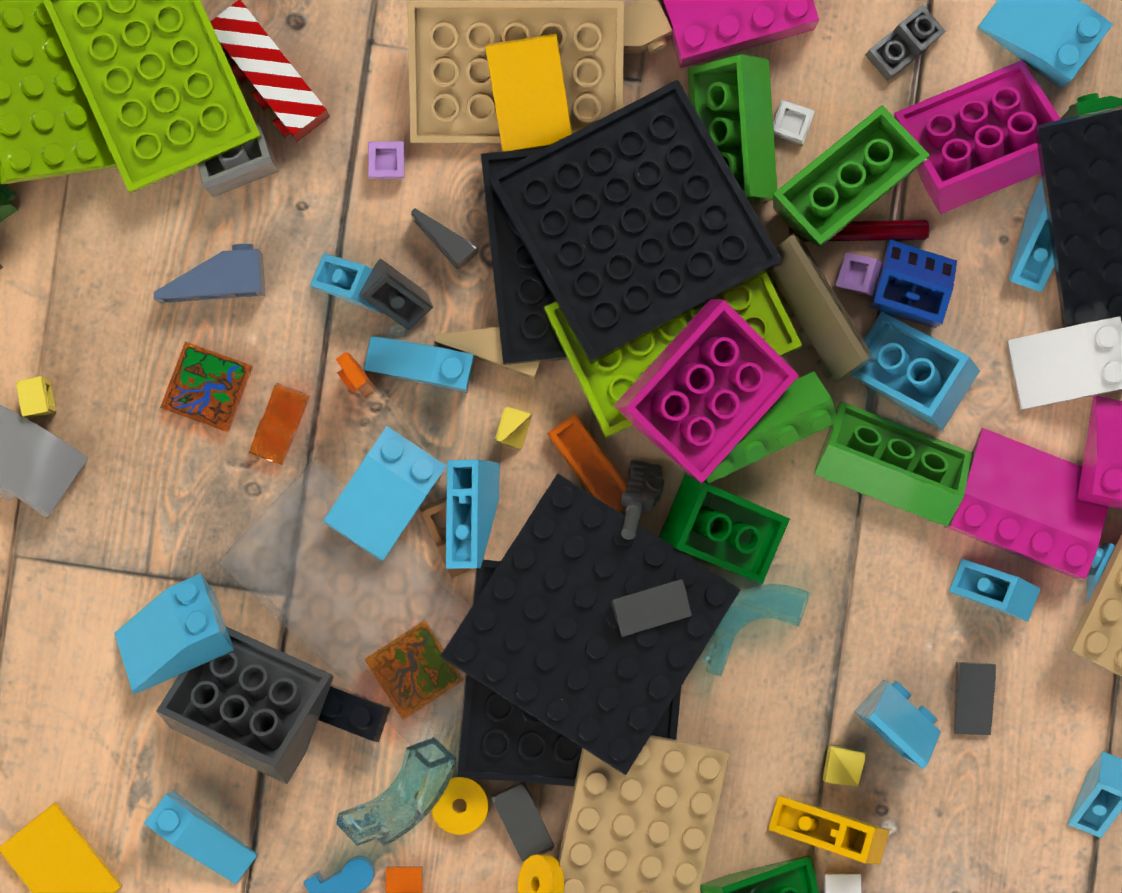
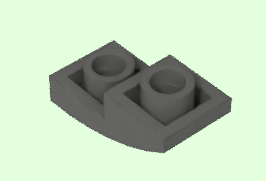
M922 5L898 24L891 33L869 49L865 56L882 76L889 81L946 31L925 6Z

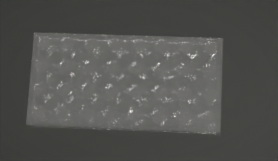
M315 458L217 562L356 694L390 707L386 722L425 758L461 720L466 674L448 663L452 672H456L457 680L454 683H448L449 686L440 691L433 689L432 693H423L417 684L416 675L419 676L420 672L418 659L427 665V660L422 656V652L426 653L422 645L416 647L419 650V656L417 657L414 653V658L418 664V671L413 672L415 688L421 698H424L421 699L420 704L417 705L419 697L415 692L411 700L412 707L415 708L407 707L402 696L401 706L407 707V709L401 708L397 701L399 702V687L393 694L391 693L399 683L401 673L392 684L388 681L395 677L398 669L411 665L407 656L408 650H406L407 643L413 644L414 642L420 643L423 641L421 637H419L420 640L415 638V633L419 636V631H415L419 627L427 628L433 636L436 645L440 647L439 650L443 652L471 609L472 604L401 537L398 538L382 562L325 524L323 520L346 485ZM405 637V638L403 639V644H402V645L396 643V642L402 643V638ZM407 646L408 649H411L417 653V650L414 646ZM394 648L405 652L406 665L396 659L392 663L394 672L389 667L380 669L385 664L383 655L388 660L395 659L394 655L396 654ZM379 662H381L382 664H380L377 668L379 671H377L375 667H377ZM424 667L428 674L435 672L437 675L439 674L438 670L433 671V669ZM411 671L405 674L401 688L402 693L404 692V685H406V689L409 688V685H412L409 698L413 692ZM437 675L432 679L435 686L438 684L436 682L438 679Z

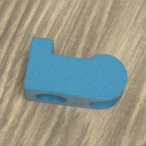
M358 855L352 857L342 870L326 879H323L320 871L307 877L303 883L309 893H359L371 884L375 877L376 869L371 859Z

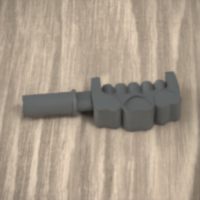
M635 460L630 462L628 473L631 475L627 482L626 492L622 494L620 504L627 507L621 535L625 539L635 538L642 511L652 512L656 502L661 499L664 479L662 478V466L658 464Z

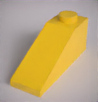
M780 795L777 797L768 828L770 831L859 862L877 865L881 863L890 832L889 829Z

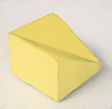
M39 376L16 382L22 417L36 418L55 414L56 407L51 380Z
M506 406L496 433V442L521 449L532 414Z
M828 745L822 780L827 783L858 787L866 752Z

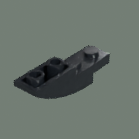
M331 684L318 720L365 739L379 742L391 708Z

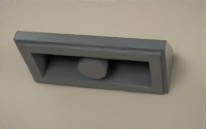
M379 259L359 293L363 299L407 330L411 329L433 308L432 302L425 290L382 259Z
M683 579L611 601L621 637L692 616Z

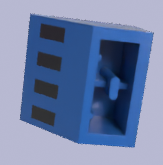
M889 239L882 260L881 270L868 307L937 328L943 324L952 295L957 260Z

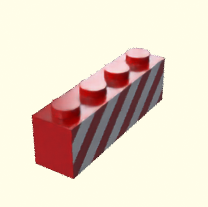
M237 0L210 21L223 52H226L234 61L230 64L231 70L241 83L248 79L255 90L250 94L264 111L269 107L277 116L272 122L284 138L291 134L295 141L298 142L330 117L327 109L241 0Z

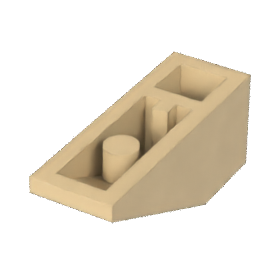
M638 0L624 7L623 54H641L649 50L650 54H653L669 45L668 40L672 38L673 29L658 0Z
M499 327L436 334L434 338L436 345L450 350L473 354L476 359L532 379L536 378L541 364L538 361L503 365Z

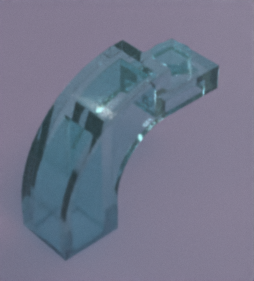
M761 584L740 590L713 636H716L715 643L708 642L702 659V662L707 664L706 671L722 676L735 636L743 626L753 620L773 618L799 627L810 592L781 584Z
M435 737L406 747L402 767L393 783L375 799L338 813L336 825L356 846L375 839L385 846L397 840L422 821L439 801L451 779L456 757Z

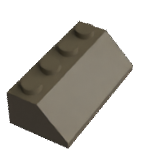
M794 234L785 239L776 247L783 260L782 264L768 271L767 274L773 286H777L784 296L780 301L788 317L791 319L796 316L801 324L802 329L798 331L801 339L808 349L815 347L821 359L816 362L826 379L828 380L833 377L835 382H840L876 359L802 239Z

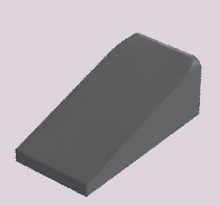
M416 208L411 211L412 220L456 269L460 270L478 254V247Z
M956 662L954 734L991 735L996 664Z
M519 782L492 795L491 798L522 861L531 855L539 854L554 846L525 782Z

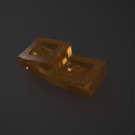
M276 383L264 416L259 421L249 453L283 465L310 395Z

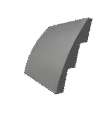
M0 405V495L7 500L17 497L41 515L47 517L54 510L88 460V457L36 423Z

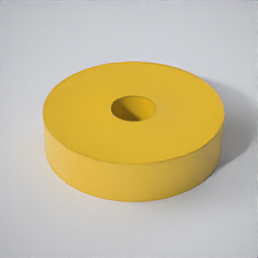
M454 776L446 779L437 787L431 800V812L435 822L444 831L455 835L468 834L479 828L484 822L489 808L485 789L473 778ZM456 799H463L466 802L467 808L464 811L459 812L454 809L453 802Z
M536 854L531 855L525 860L518 876V893L564 892V874L556 858L550 855Z

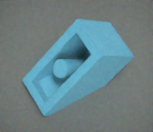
M323 253L310 286L357 306L382 313V311L363 299L359 294L372 268Z
M961 559L949 592L1028 622L1041 588L1020 577Z
M1104 751L1101 752L1087 772L1068 819V825L1099 838L1104 835L1122 811V759Z

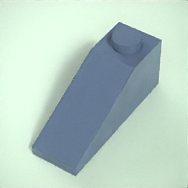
M253 244L232 245V251L220 252L154 291V300L159 303L265 296L263 253L259 249H253Z

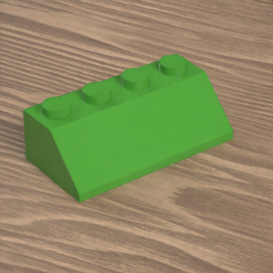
M739 54L688 68L690 101L750 205L772 201L773 193L777 191L769 59Z
M881 105L773 193V209L796 234L821 247L928 160L930 154Z
M815 371L796 379L704 480L705 483L709 484L725 477L740 468L757 462L780 449L791 446L795 442L839 422L833 400Z
M840 401L836 410L839 422L831 425L819 454L814 475L948 527L964 498L973 453Z

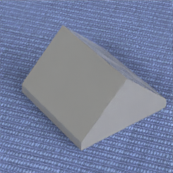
M255 121L261 138L198 164L205 189L213 197L279 172L259 121Z

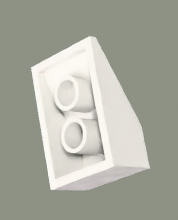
M1120 316L1006 341L1020 410L1122 390V322Z

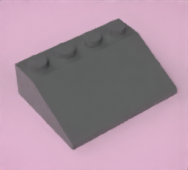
M226 626L234 651L180 674L156 712L171 729L288 784L307 752L334 677L326 671Z

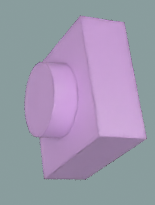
M404 141L368 142L369 179H405Z
M846 252L835 286L841 290L872 296L882 262L875 258Z

